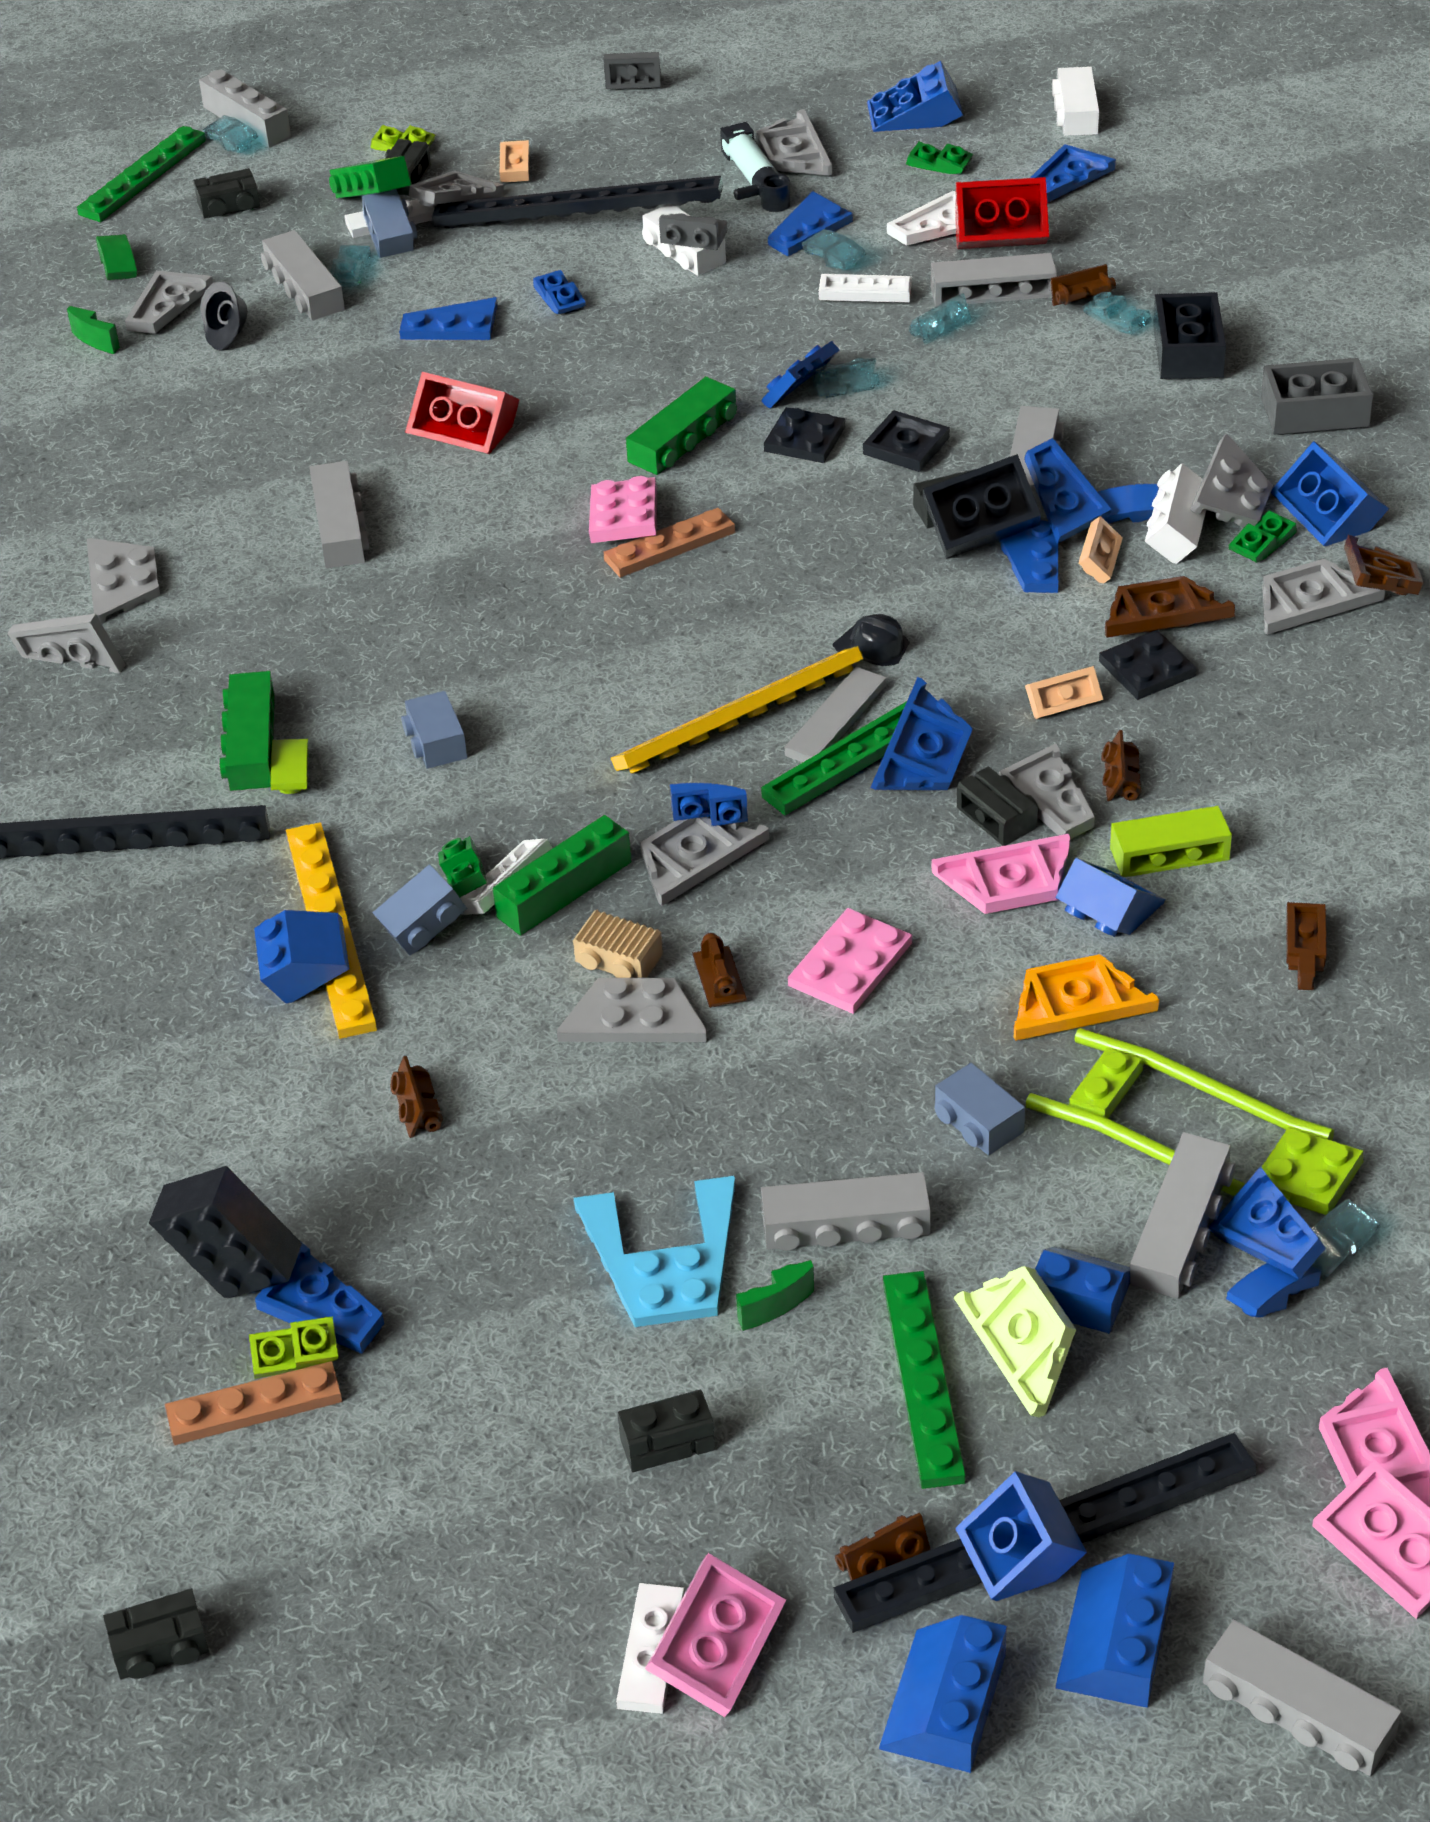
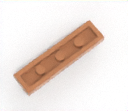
M715 508L658 530L654 536L640 537L604 551V561L621 578L735 533V524L719 508Z
M330 1361L166 1403L165 1408L173 1443L178 1445L340 1403L342 1398L333 1362Z

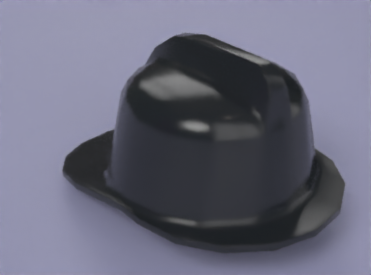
M218 281L211 284L205 290L201 299L200 310L206 341L215 350L227 348L234 341L236 335L242 331L247 320L248 311L245 301L235 294L233 288L226 282Z
M873 614L858 619L856 624L832 645L837 652L858 646L863 657L862 660L879 666H892L900 662L910 642L903 635L902 627L896 619L884 614Z

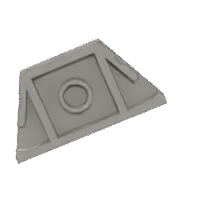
M805 109L797 111V118L789 122L782 118L773 125L756 131V141L759 148L777 171L832 175V164Z
M1225 434L1216 447L1190 510L1200 514L1203 509L1217 512L1216 519L1234 522L1242 527H1245L1248 523L1255 526L1260 520L1273 485L1234 440Z
M94 538L87 539L93 610L101 624L106 622V616L122 610L125 613L140 603L148 602L160 596L154 547Z
M1326 559L1263 576L1264 632L1268 635L1384 600L1385 590L1357 586L1351 571L1343 570Z
M709 816L674 821L641 841V854L658 903L661 906L665 905L768 841L769 828L759 824L757 829L754 830L739 826V823L712 826Z
M597 978L557 1029L558 1042H706L707 1040L706 1028L675 978Z

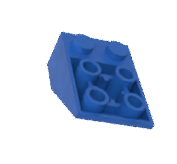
M941 61L934 65H927L921 72L910 78L900 80L895 86L884 92L876 93L867 101L873 132L942 127L963 116L957 87Z

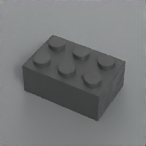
M1359 358L1265 365L1263 368L1261 399L1274 435L1369 427L1373 393Z

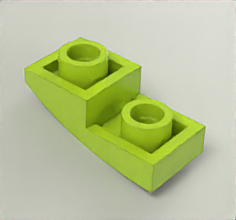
M382 125L371 140V148L387 151V149H392L398 139L411 140L412 143L414 141L426 142L430 147L436 135L409 125L405 132H401L394 127Z
M308 739L272 740L271 790H279L283 794H295L300 792L301 789H307Z
M333 1316L291 1322V1328L249 1334L254 1379L279 1375L337 1360L338 1352Z

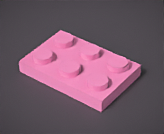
M636 476L630 480L617 482L604 480L598 484L591 485L589 518L591 543L656 535L657 485L655 477Z
M847 908L788 976V986L854 1014L912 944V934Z
M1373 1460L1313 1519L1312 1526L1417 1619L1430 1606V1508L1377 1461Z
M708 1553L699 1566L645 1669L723 1717H726L731 1711L786 1599Z

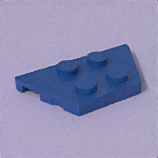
M917 677L870 787L874 790H948L973 728L962 717L955 715L952 708L942 698L937 701L925 689L927 683L922 678Z

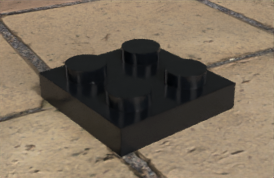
M785 407L764 442V452L825 463L846 427L845 418L804 411L800 408Z
M893 410L863 443V455L920 472L950 438V427Z
M1158 630L1099 653V662L1137 700L1196 677V667Z

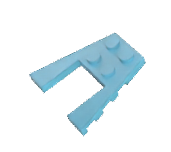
M734 1176L694 1181L704 1243L637 1253H623L614 1192L574 1198L575 1210L579 1214L591 1242L594 1243L601 1257V1262L609 1273L634 1327L718 1316L735 1192Z

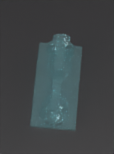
M964 293L917 316V319H914L909 326V332L914 337L917 335L921 336L924 344L927 345L971 322Z
M858 358L849 363L827 364L815 369L812 386L816 387L818 397L825 396V398L845 395L847 394L845 384L850 383L853 393L873 390L874 386L880 384L878 373H874L876 358Z

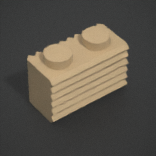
M598 910L592 913L573 939L575 962L580 963L589 970L597 968L612 973L616 978H647L663 955L662 937L658 929L654 930L652 927L641 926L638 922L634 924L631 920L627 922L625 918L613 917L611 914L600 913Z

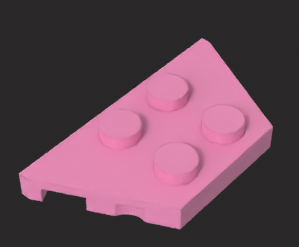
M1069 834L932 859V873L984 914L1056 901L1055 897L1061 886L1070 849Z
M1382 1368L1376 1373L1375 1380L1363 1390L1355 1389L1346 1397L1342 1405L1334 1406L1320 1418L1319 1430L1346 1487L1375 1460L1430 1508V1452L1388 1368Z

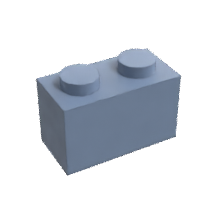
M393 189L362 196L363 217L379 258L413 251V239H417L416 227L413 221H408L407 203L405 199L400 200L397 190Z
M445 691L405 701L407 715L401 716L403 729L407 737L413 736L411 738V746L415 758L422 757L426 769L467 758L464 732Z
M429 864L372 913L410 956L427 945L433 937L450 923L454 922L468 908L453 888Z
M969 1063L935 1085V1112L938 1118L945 1124L951 1123L962 1133L963 1138L970 1146H978L988 1156L1024 1133L1025 1107L973 1063Z

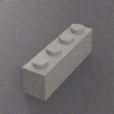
M222 69L212 71L209 75L199 79L203 107L268 148L291 138L288 112L283 106Z
M295 230L262 240L264 252L261 253V260L266 270L271 269L277 284H283L288 298L295 299L300 313L305 312L313 321L345 310L341 285Z
M1051 253L931 263V290L935 307L1052 297L1051 278L1057 277Z
M1021 406L1010 457L1018 454L1040 511H1043V506L1024 457L1028 450L1051 438L1060 446V441H1063L1064 422H1059V409Z
M348 461L309 466L325 568L365 563L363 551L369 550V543L356 473H350Z
M1185 1132L1182 1133L1130 1262V1285L1179 1299L1184 1285L1189 1287L1192 1285L1197 1270V1262H1194L1197 1252H1205L1210 1236V1229L1207 1228L1210 1218L1217 1220L1222 1207L1223 1196L1220 1195L1223 1186L1230 1187L1234 1177L1236 1164L1230 1162L1231 1145Z
M924 1172L761 1187L762 1217L767 1250L780 1249L788 1251L796 1247L811 1245L830 1247L838 1243L854 1241L872 1243L879 1239L897 1237L914 1239L920 1235L930 1234V1205Z
M1234 1619L1205 1660L1203 1683L1209 1687L1215 1696L1227 1701L1232 1699L1247 1707L1252 1715L1261 1722L1267 1724L1275 1723L1290 1731L1299 1743L1307 1747L1317 1746L1333 1755L1335 1760L1348 1770H1360L1371 1776L1397 1735L1401 1710Z

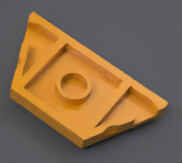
M1101 954L1030 968L1026 970L1018 1016L1014 1024V1039L1017 1041L1158 1011L1159 999L1152 992L1145 995L1134 986L1135 979L1124 971L1117 970L1113 963Z

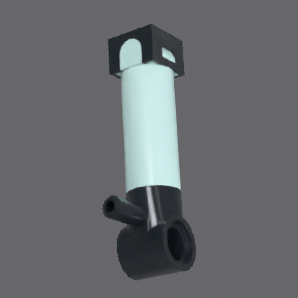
M747 122L720 128L721 152L728 161L733 160L751 184L735 189V199L741 200L759 195L762 208L766 211L782 212L790 207L789 177L777 172L754 141V131Z

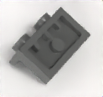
M659 52L604 54L606 89L661 87Z
M678 213L662 214L659 218L660 243L718 250L728 231L726 220H718L713 217L702 218Z

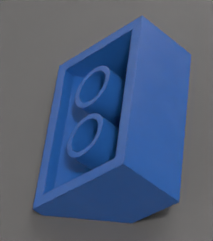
M1315 441L1309 445L1271 490V493L1325 547L1346 540L1348 535L1358 536L1369 532L1389 510L1335 455Z
M1126 1554L1082 1570L1057 1677L1056 1689L1148 1708L1172 1592L1174 1562Z
M959 1615L917 1629L879 1750L971 1773L1006 1656L1007 1626Z

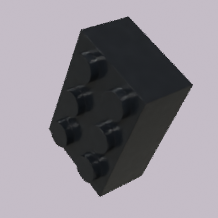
M1218 293L1155 294L1153 328L1160 379L1224 378L1226 342Z
M1018 454L923 488V499L946 559L1040 525L1041 514Z
M228 1166L163 1185L149 1224L224 1298H232L289 1282L302 1242Z

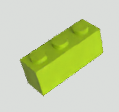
M1218 805L1111 823L1110 850L1121 876L1125 878L1230 860L1232 834Z

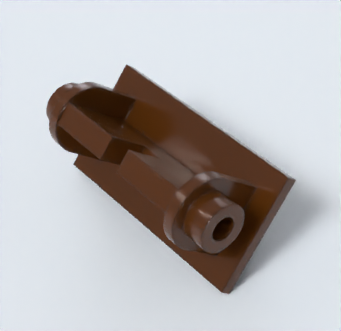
M1107 264L1051 278L1052 305H1068L1072 301L1103 293L1110 294L1113 289H1116V282L1113 277H1108Z
M1119 730L1113 741H1108L1102 751L1101 760L1105 762L1102 784L1106 786L1107 801H1111L1115 794L1132 801L1141 793L1140 774L1138 773L1140 769L1139 749L1132 742H1124L1123 730Z
M715 933L706 934L701 942V951L692 952L709 1008L746 1001L747 998L729 945L724 946L722 938Z
M403 1056L398 1071H394L392 1074L390 1087L392 1094L397 1096L399 1102V1119L402 1123H405L409 1138H413L417 1128H426L429 1132L437 1131L441 1127L443 1116L437 1099H433L435 1092L428 1070L420 1065L410 1067L408 1057Z
M920 1513L908 1517L901 1515L897 1517V1521L874 1532V1537L869 1539L866 1536L849 1546L844 1545L840 1547V1553L835 1555V1561L839 1569L843 1572L848 1569L850 1580H854L931 1550L922 1515Z

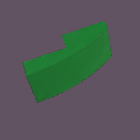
M918 141L908 155L906 165L946 174H958L963 172L971 161L973 154L949 143L941 151L930 144Z
M125 234L96 236L100 261L104 265L107 280L137 277V268L127 236Z
M73 306L67 308L71 331L79 340L107 353L115 354L120 345L115 324L97 320L95 311Z
M1268 511L1255 526L1248 523L1228 545L1229 550L1257 563L1266 559L1297 533V526L1295 522L1272 511Z
M471 836L463 840L461 838L453 839L442 847V851L438 853L439 865L447 877V883L453 888L459 898L487 884L485 871Z
M811 1260L798 1264H789L780 1269L772 1270V1285L755 1287L746 1292L736 1294L737 1318L742 1331L760 1326L784 1315L814 1292V1266Z

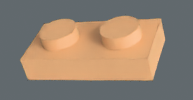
M529 140L500 142V182L529 181Z
M1101 516L1090 523L1079 564L1088 575L1094 577L1099 583H1105L1112 577L1123 537Z
M1094 666L1025 685L1035 719L1103 700Z

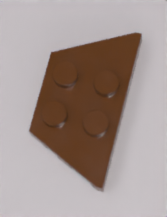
M1348 535L1344 549L1357 586L1392 591L1405 596L1408 594L1419 595L1423 580L1416 562L1393 554L1378 546L1374 550L1357 545L1359 538Z
M1185 576L1118 586L1115 601H1113L1110 608V618L1105 622V636L1108 638L1139 632L1150 633L1158 629L1176 626L1187 627L1194 623L1235 617V604L1230 600L1221 604L1214 600L1213 591L1206 587L1198 586L1193 580Z

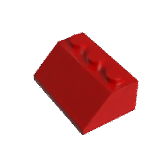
M1046 177L956 182L955 225L957 249L1046 244L1049 239Z
M422 372L405 433L490 454L513 427L520 399L506 392Z

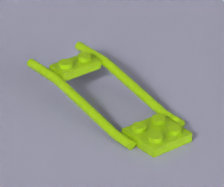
M1079 1028L1075 1034V1043L1103 1051V1054L1069 1098L1070 1103H1061L1034 1093L1028 1095L1025 1103L1026 1108L1099 1131L1170 1165L1175 1150L1108 1119L1142 1073L1143 1065L1145 1064L1285 1129V1133L1261 1168L1290 1204L1327 1216L1330 1215L1364 1162L1363 1150L1332 1141L1334 1137V1129L1294 1117L1150 1049ZM1233 1178L1230 1187L1223 1186L1222 1191L1235 1196L1245 1183Z

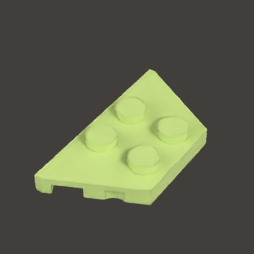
M1023 1266L1009 1272L1004 1278H994L984 1282V1287L974 1292L962 1291L954 1299L1029 1414L1041 1417L1047 1412L1076 1328L1037 1271Z

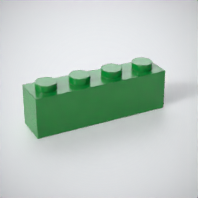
M404 156L361 162L331 169V176L329 177L330 188L335 193L336 199L380 193L411 185Z
M705 376L626 437L627 461L655 475L660 474L667 467H672L676 460L686 452H691L700 441L707 436H711L723 423L734 418L737 413L736 390Z
M271 671L229 674V686L227 689H223L224 709L228 710L222 711L223 731L227 733L221 734L222 754L226 755V757L220 758L221 778H228L230 791L271 787L272 740H274L275 693Z
M606 815L595 820L494 886L493 894L496 917L517 934L523 935L630 864L632 861L629 832Z

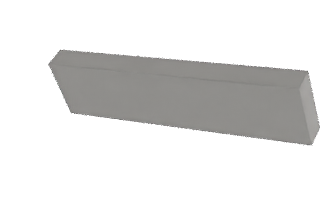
M855 667L784 747L785 756L803 763L837 743L886 687V677Z

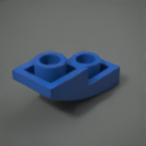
M561 270L533 278V287L554 313L562 314L586 306V302L575 283H569Z
M1135 484L1098 491L1112 509L1109 517L1104 520L1110 524L1130 517L1132 523L1149 519L1153 513L1154 507L1152 503L1157 496L1159 487L1157 484Z
M712 783L670 784L671 808L674 821L710 816L712 826L748 822L747 794L744 789Z
M1266 1263L1237 1282L1227 1292L1226 1299L1242 1308V1311L1249 1316L1265 1317L1269 1313L1286 1309L1289 1294H1298L1301 1290L1319 1286L1321 1270L1311 1265L1299 1280Z

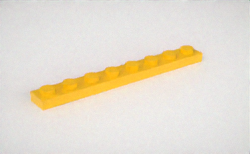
M856 646L837 652L611 757L616 771L629 769L630 773L642 770L650 766L648 759L659 755L660 759L672 756L680 751L678 745L686 741L689 742L690 746L709 738L707 732L718 727L719 732L738 725L737 718L746 713L748 718L766 712L768 710L766 704L776 700L777 704H782L797 697L795 691L802 687L809 691L825 684L823 677L832 673L835 678L845 675L854 669L853 663L863 659L860 649Z
M322 823L286 829L287 840L306 911L338 913L342 917L350 969L325 983L339 1039L377 1031L376 1021Z

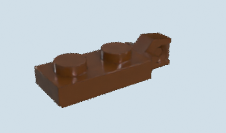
M1287 902L1286 964H1288V970H1298V990H1313L1315 971L1323 972L1326 963L1325 904Z

